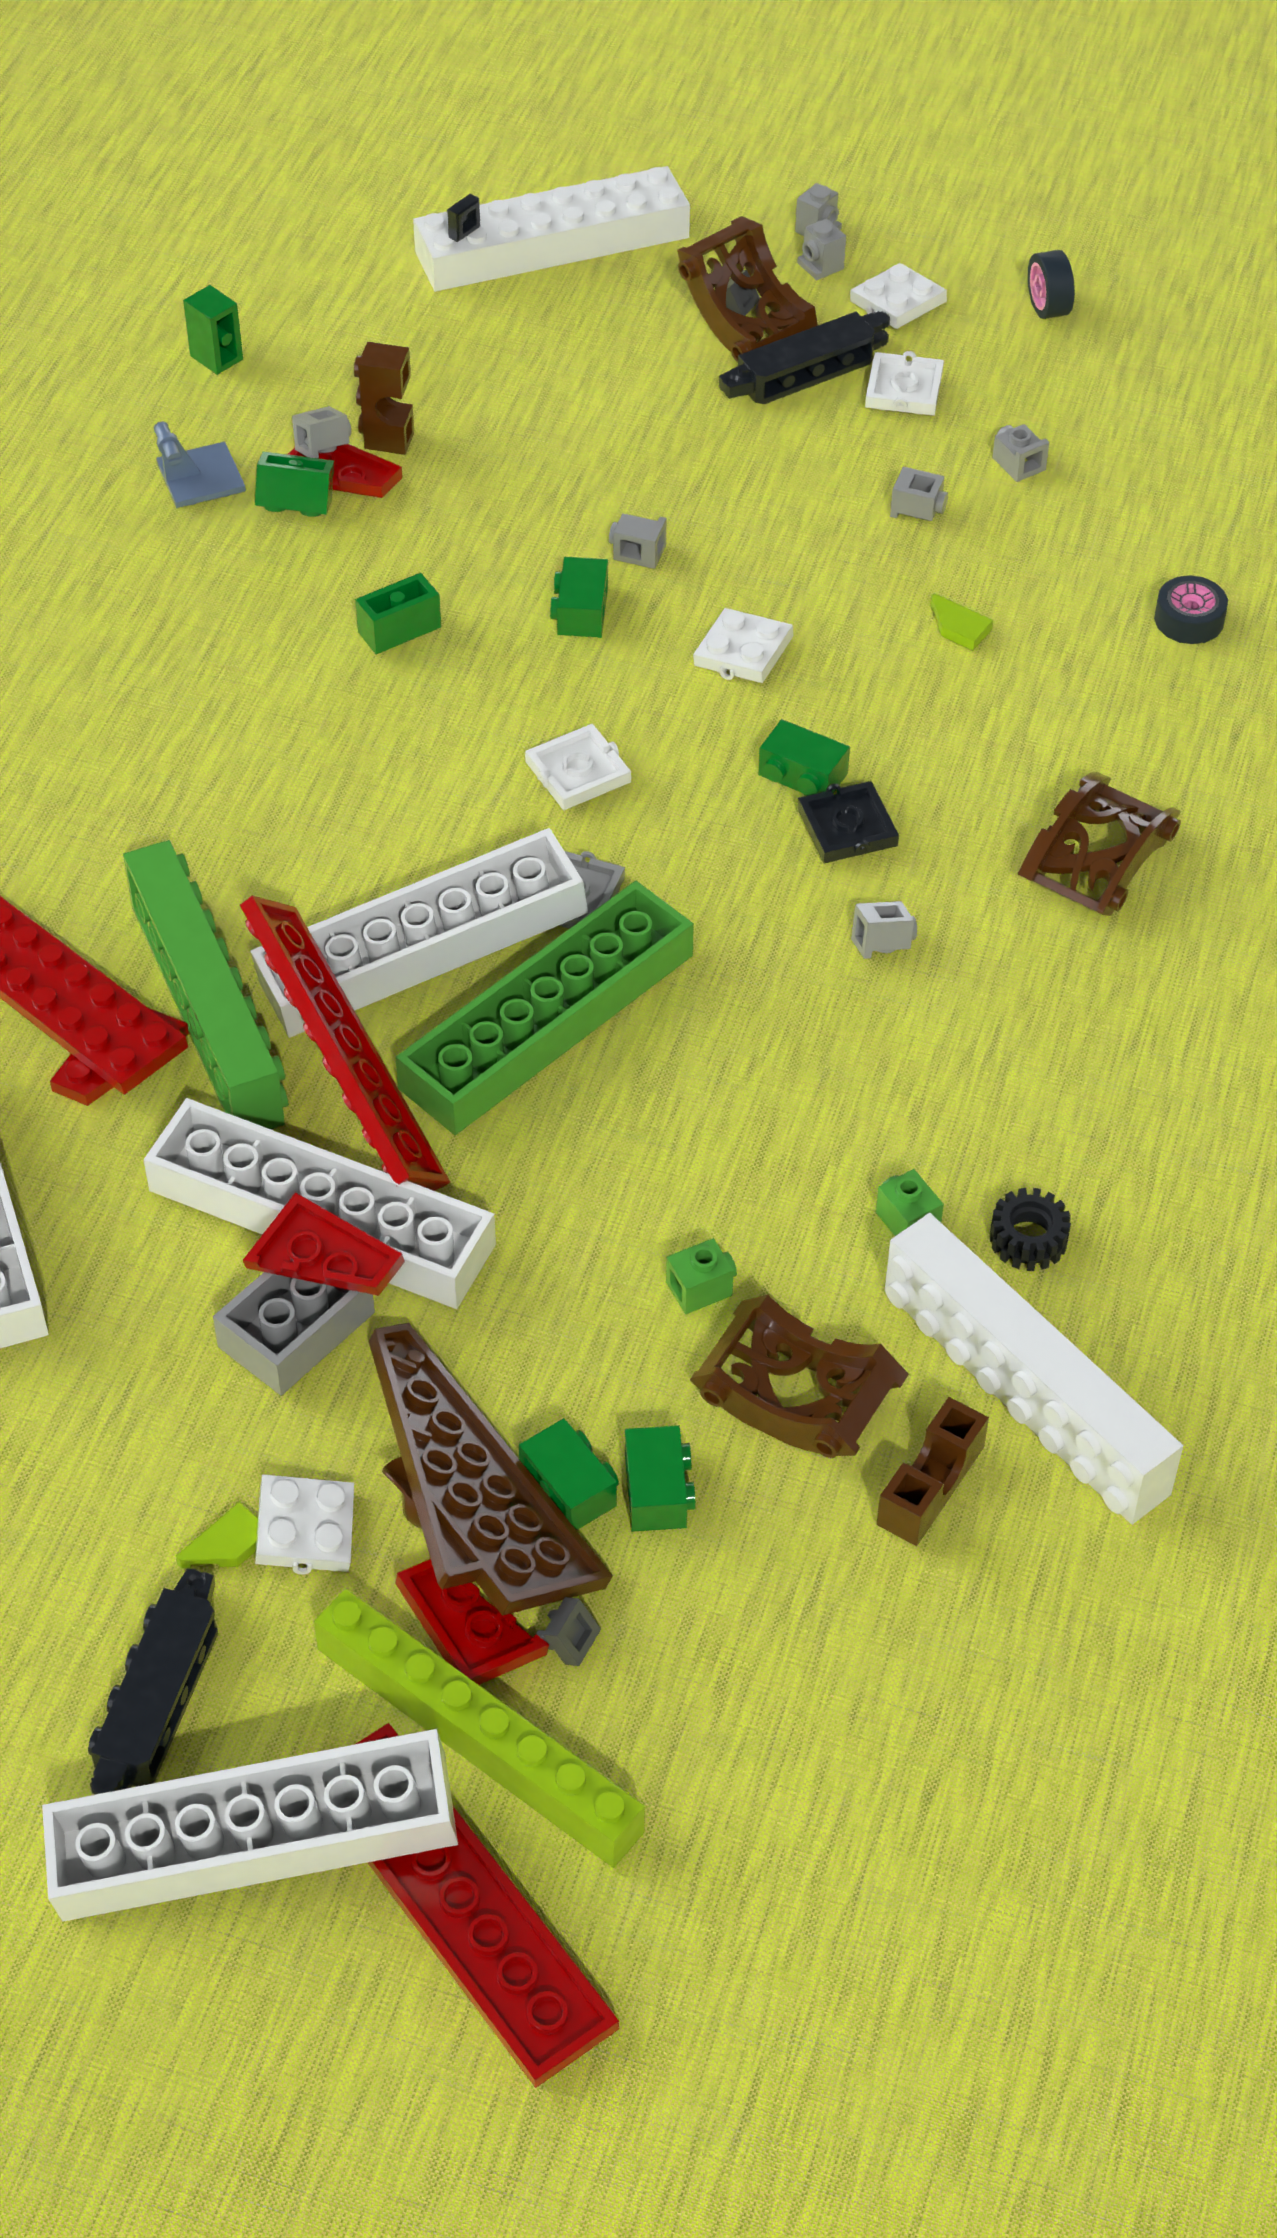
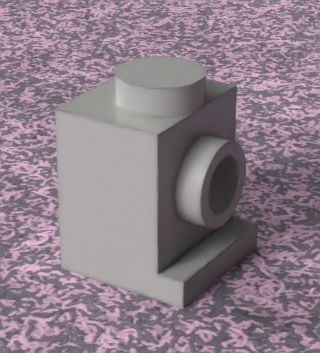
M816 183L799 196L796 206L795 232L804 236V228L826 218L841 230L842 223L837 221L839 209L837 208L838 192Z
M827 218L804 228V243L802 245L803 255L797 258V263L815 280L843 270L846 235Z
M330 406L292 415L295 450L307 457L319 458L318 452H333L337 449L336 446L350 443L351 424L347 415Z
M1025 424L1015 428L1011 425H1006L995 435L992 458L1018 482L1046 470L1050 442L1046 438L1040 440Z
M902 467L892 489L890 517L897 518L900 513L932 521L936 512L943 514L948 500V492L943 491L945 476Z
M622 513L619 521L613 522L609 533V543L613 544V560L655 569L666 547L667 518L659 517L658 521Z
M902 901L858 903L855 905L851 940L863 959L871 958L872 951L892 953L895 950L911 949V942L917 937V922Z

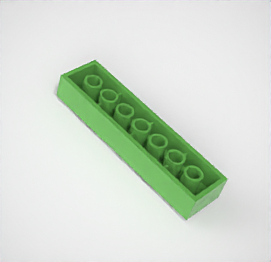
M170 840L123 853L132 909L183 1022L188 1023L189 1035L223 1111L268 1129L285 1125L283 1108L289 1106L285 1089L280 1082L285 1080L282 1063L278 1055L271 1057L268 1051L271 1049L268 1033L264 1025L257 1027L254 1021L257 1020L255 1006L250 996L243 997L241 993L243 984L237 967L229 968L227 962L230 961L224 939L222 937L216 939L214 936L216 926L209 909L202 910L200 906L203 904L202 895L197 882H189L187 878L190 877V872L183 853L176 855Z
M635 880L397 1055L395 1059L398 1089L456 1136L693 956L694 923Z

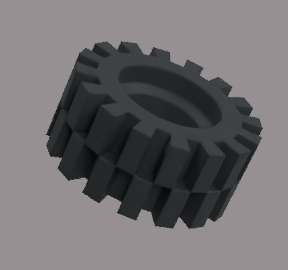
M1026 1188L1018 1189L1017 1197L1010 1191L1005 1194V1200L999 1199L996 1203V1209L993 1210L990 1242H992L994 1253L1000 1252L1001 1261L1006 1263L1010 1258L1013 1259L1012 1267L1016 1269L1020 1268L1021 1263L1027 1264V1271H1034L1036 1263H1039L1043 1270L1049 1268L1050 1260L1054 1264L1060 1261L1061 1254L1064 1255L1067 1249L1071 1216L1069 1211H1064L1065 1204L1062 1200L1054 1204V1194L1048 1192L1044 1198L1040 1196L1041 1189L1033 1188V1195H1027ZM1022 1222H1032L1042 1226L1047 1232L1040 1236H1026L1015 1230L1014 1225Z

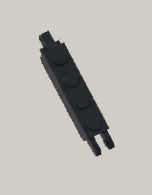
M856 311L738 355V366L719 376V388L729 399L749 395L755 403L767 404L870 365L873 359V351L881 348V346L884 347L888 343L889 334L882 329L890 326V316L886 312L878 311L861 317Z
M187 1568L174 1590L164 1588L157 1604L152 1603L148 1607L143 1623L144 1634L139 1645L133 1644L126 1658V1674L121 1685L116 1684L112 1688L107 1702L108 1715L103 1726H97L94 1729L89 1741L88 1753L92 1756L95 1767L94 1777L91 1778L90 1783L92 1794L96 1795L127 1789L132 1786L148 1785L156 1781L218 1636L214 1619L215 1614L211 1606L215 1588L214 1575Z

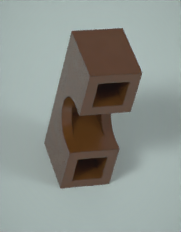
M367 342L362 355H357L354 363V376L359 378L356 404L361 406L362 411L359 417L358 431L363 434L364 449L406 455L414 435L413 404L400 403L392 398H403L411 378L409 347Z
M948 1397L927 1427L923 1446L913 1465L910 1466L903 1462L881 1493L877 1526L917 1547L983 1450L989 1417Z

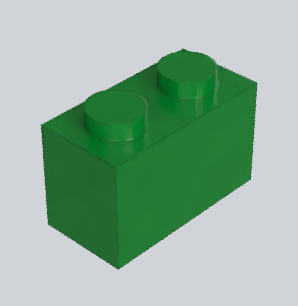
M211 285L184 299L183 304L190 356L216 375L242 361L243 351L237 303Z
M263 451L257 463L255 505L263 506L271 512L294 510L300 511L302 515L317 517L321 514L327 515L332 502L334 461Z
M564 557L562 572L556 571L554 578V594L559 595L558 597L551 598L550 618L557 620V635L602 638L608 593V559Z
M421 572L355 599L358 633L375 654L441 628L440 595Z
M781 719L759 748L758 775L807 796L825 792L832 784L840 785L847 776L850 746Z
M565 1418L519 1444V1460L576 1530L617 1506V1486L619 1485V1480L615 1471L609 1463L605 1461L601 1463L593 1454L592 1446L586 1435L581 1430L575 1431Z
M680 1425L625 1429V1463L631 1532L687 1528V1510H695L696 1501L694 1482H685L684 1471L692 1469L690 1443H681Z

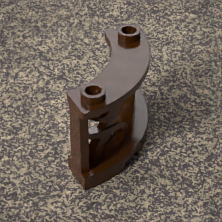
M743 216L732 220V225L687 248L682 247L677 250L680 261L678 264L679 273L686 281L700 313L715 336L732 353L733 358L737 362L738 355L818 326L815 306L800 297L788 282L782 285L772 269L776 268L777 265L769 250L763 225ZM735 239L736 245L728 253L724 244ZM715 250L722 266L717 259L709 258L706 264L710 267L711 274H708L703 255ZM744 266L750 277L741 273L744 270ZM730 277L743 288L757 289L761 296L756 305L757 318L744 316L726 308V292ZM765 306H768L771 310L768 315ZM765 331L768 334V337L761 340Z
M1092 772L1080 779L1078 792L1070 789L1056 806L1054 815L1058 816L1057 820L1047 830L1041 829L1024 859L1018 875L1049 888L1102 915L1111 916L1114 910L1118 912L1124 905L1129 892L1126 888L1145 860L1156 849L1163 847L1166 841L1171 842L1176 836L1181 824V820L1177 819L1180 810L1174 807L1164 811L1108 786L1111 780L1110 777L1099 772ZM1117 820L1124 831L1126 842L1111 848L1087 853L1089 836L1080 822L1105 824ZM1068 839L1076 840L1079 843V852L1073 854L1075 843L1067 845L1064 842ZM1122 861V863L1118 867L1116 863ZM1089 871L1088 885L1092 891L1097 879L1104 878L1108 881L1106 890L1098 900L1076 890L1081 872ZM1072 873L1070 887L1045 876V874Z
M768 1294L741 1301L733 1313L735 1318L700 1369L695 1371L690 1378V1381L700 1389L701 1397L710 1405L723 1408L743 1423L790 1446L818 1453L827 1458L855 1456L860 1449L856 1441L888 1391L892 1388H901L909 1373L881 1343L856 1344L835 1338L830 1345L812 1337V1327L792 1316ZM748 1328L753 1332L751 1348L739 1342ZM777 1352L782 1353L790 1359L787 1361H779ZM730 1354L752 1365L751 1367L741 1362L731 1365L732 1374L741 1377L743 1380L740 1384L721 1369ZM805 1368L815 1371L817 1386L824 1398L801 1406L783 1407L773 1391L768 1373L778 1376H789ZM829 1378L836 1380V1387L828 1382ZM840 1406L848 1407L843 1415Z

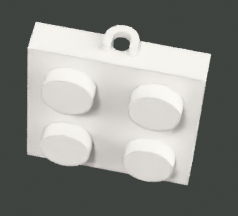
M899 263L851 289L850 302L866 310L867 314L878 311L886 312L890 316V325L898 329L947 302V290Z
M906 351L903 355L875 352L866 393L865 408L935 416L944 360L916 357V354L912 351ZM911 356L912 361H907L906 357Z
M724 608L694 652V666L720 672V675L726 680H731L736 676L763 683L793 638V625ZM728 669L730 670V675L726 674Z
M593 723L525 751V762L563 811L631 783V771L619 757L617 745L613 741L608 743Z
M262 1474L255 1564L293 1567V1571L301 1575L310 1573L312 1569L348 1572L351 1563L354 1483ZM303 1563L306 1564L307 1567L299 1568L298 1564Z

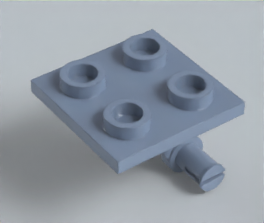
M162 421L155 424L154 432L158 437L156 444L162 453V456L157 457L156 461L176 508L246 491L245 484L225 441L186 451L177 436L170 432L166 422Z

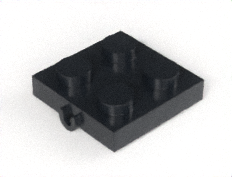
M872 781L842 788L839 784H832L825 792L798 798L797 809L824 864L898 846L899 834ZM837 789V794L833 795L832 790Z

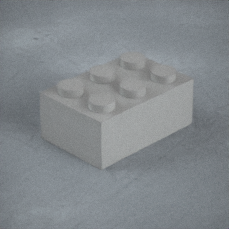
M263 1272L213 1316L218 1348L282 1396L375 1313L374 1299L372 1294Z

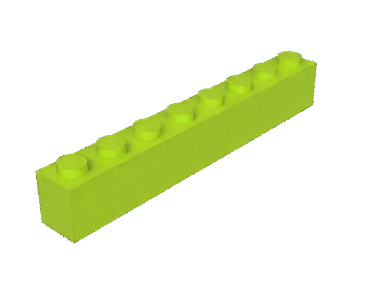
M346 1588L314 1620L317 1649L424 1729H437L440 1740L612 1868L621 1861L644 1834L645 1806Z

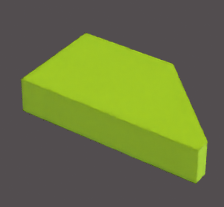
M934 593L931 596L930 606L932 611L935 612L938 621L937 626L942 637L973 651L992 630V619Z
M238 1502L176 1555L177 1565L182 1569L191 1568V1565L198 1564L239 1567L256 1552L258 1518Z

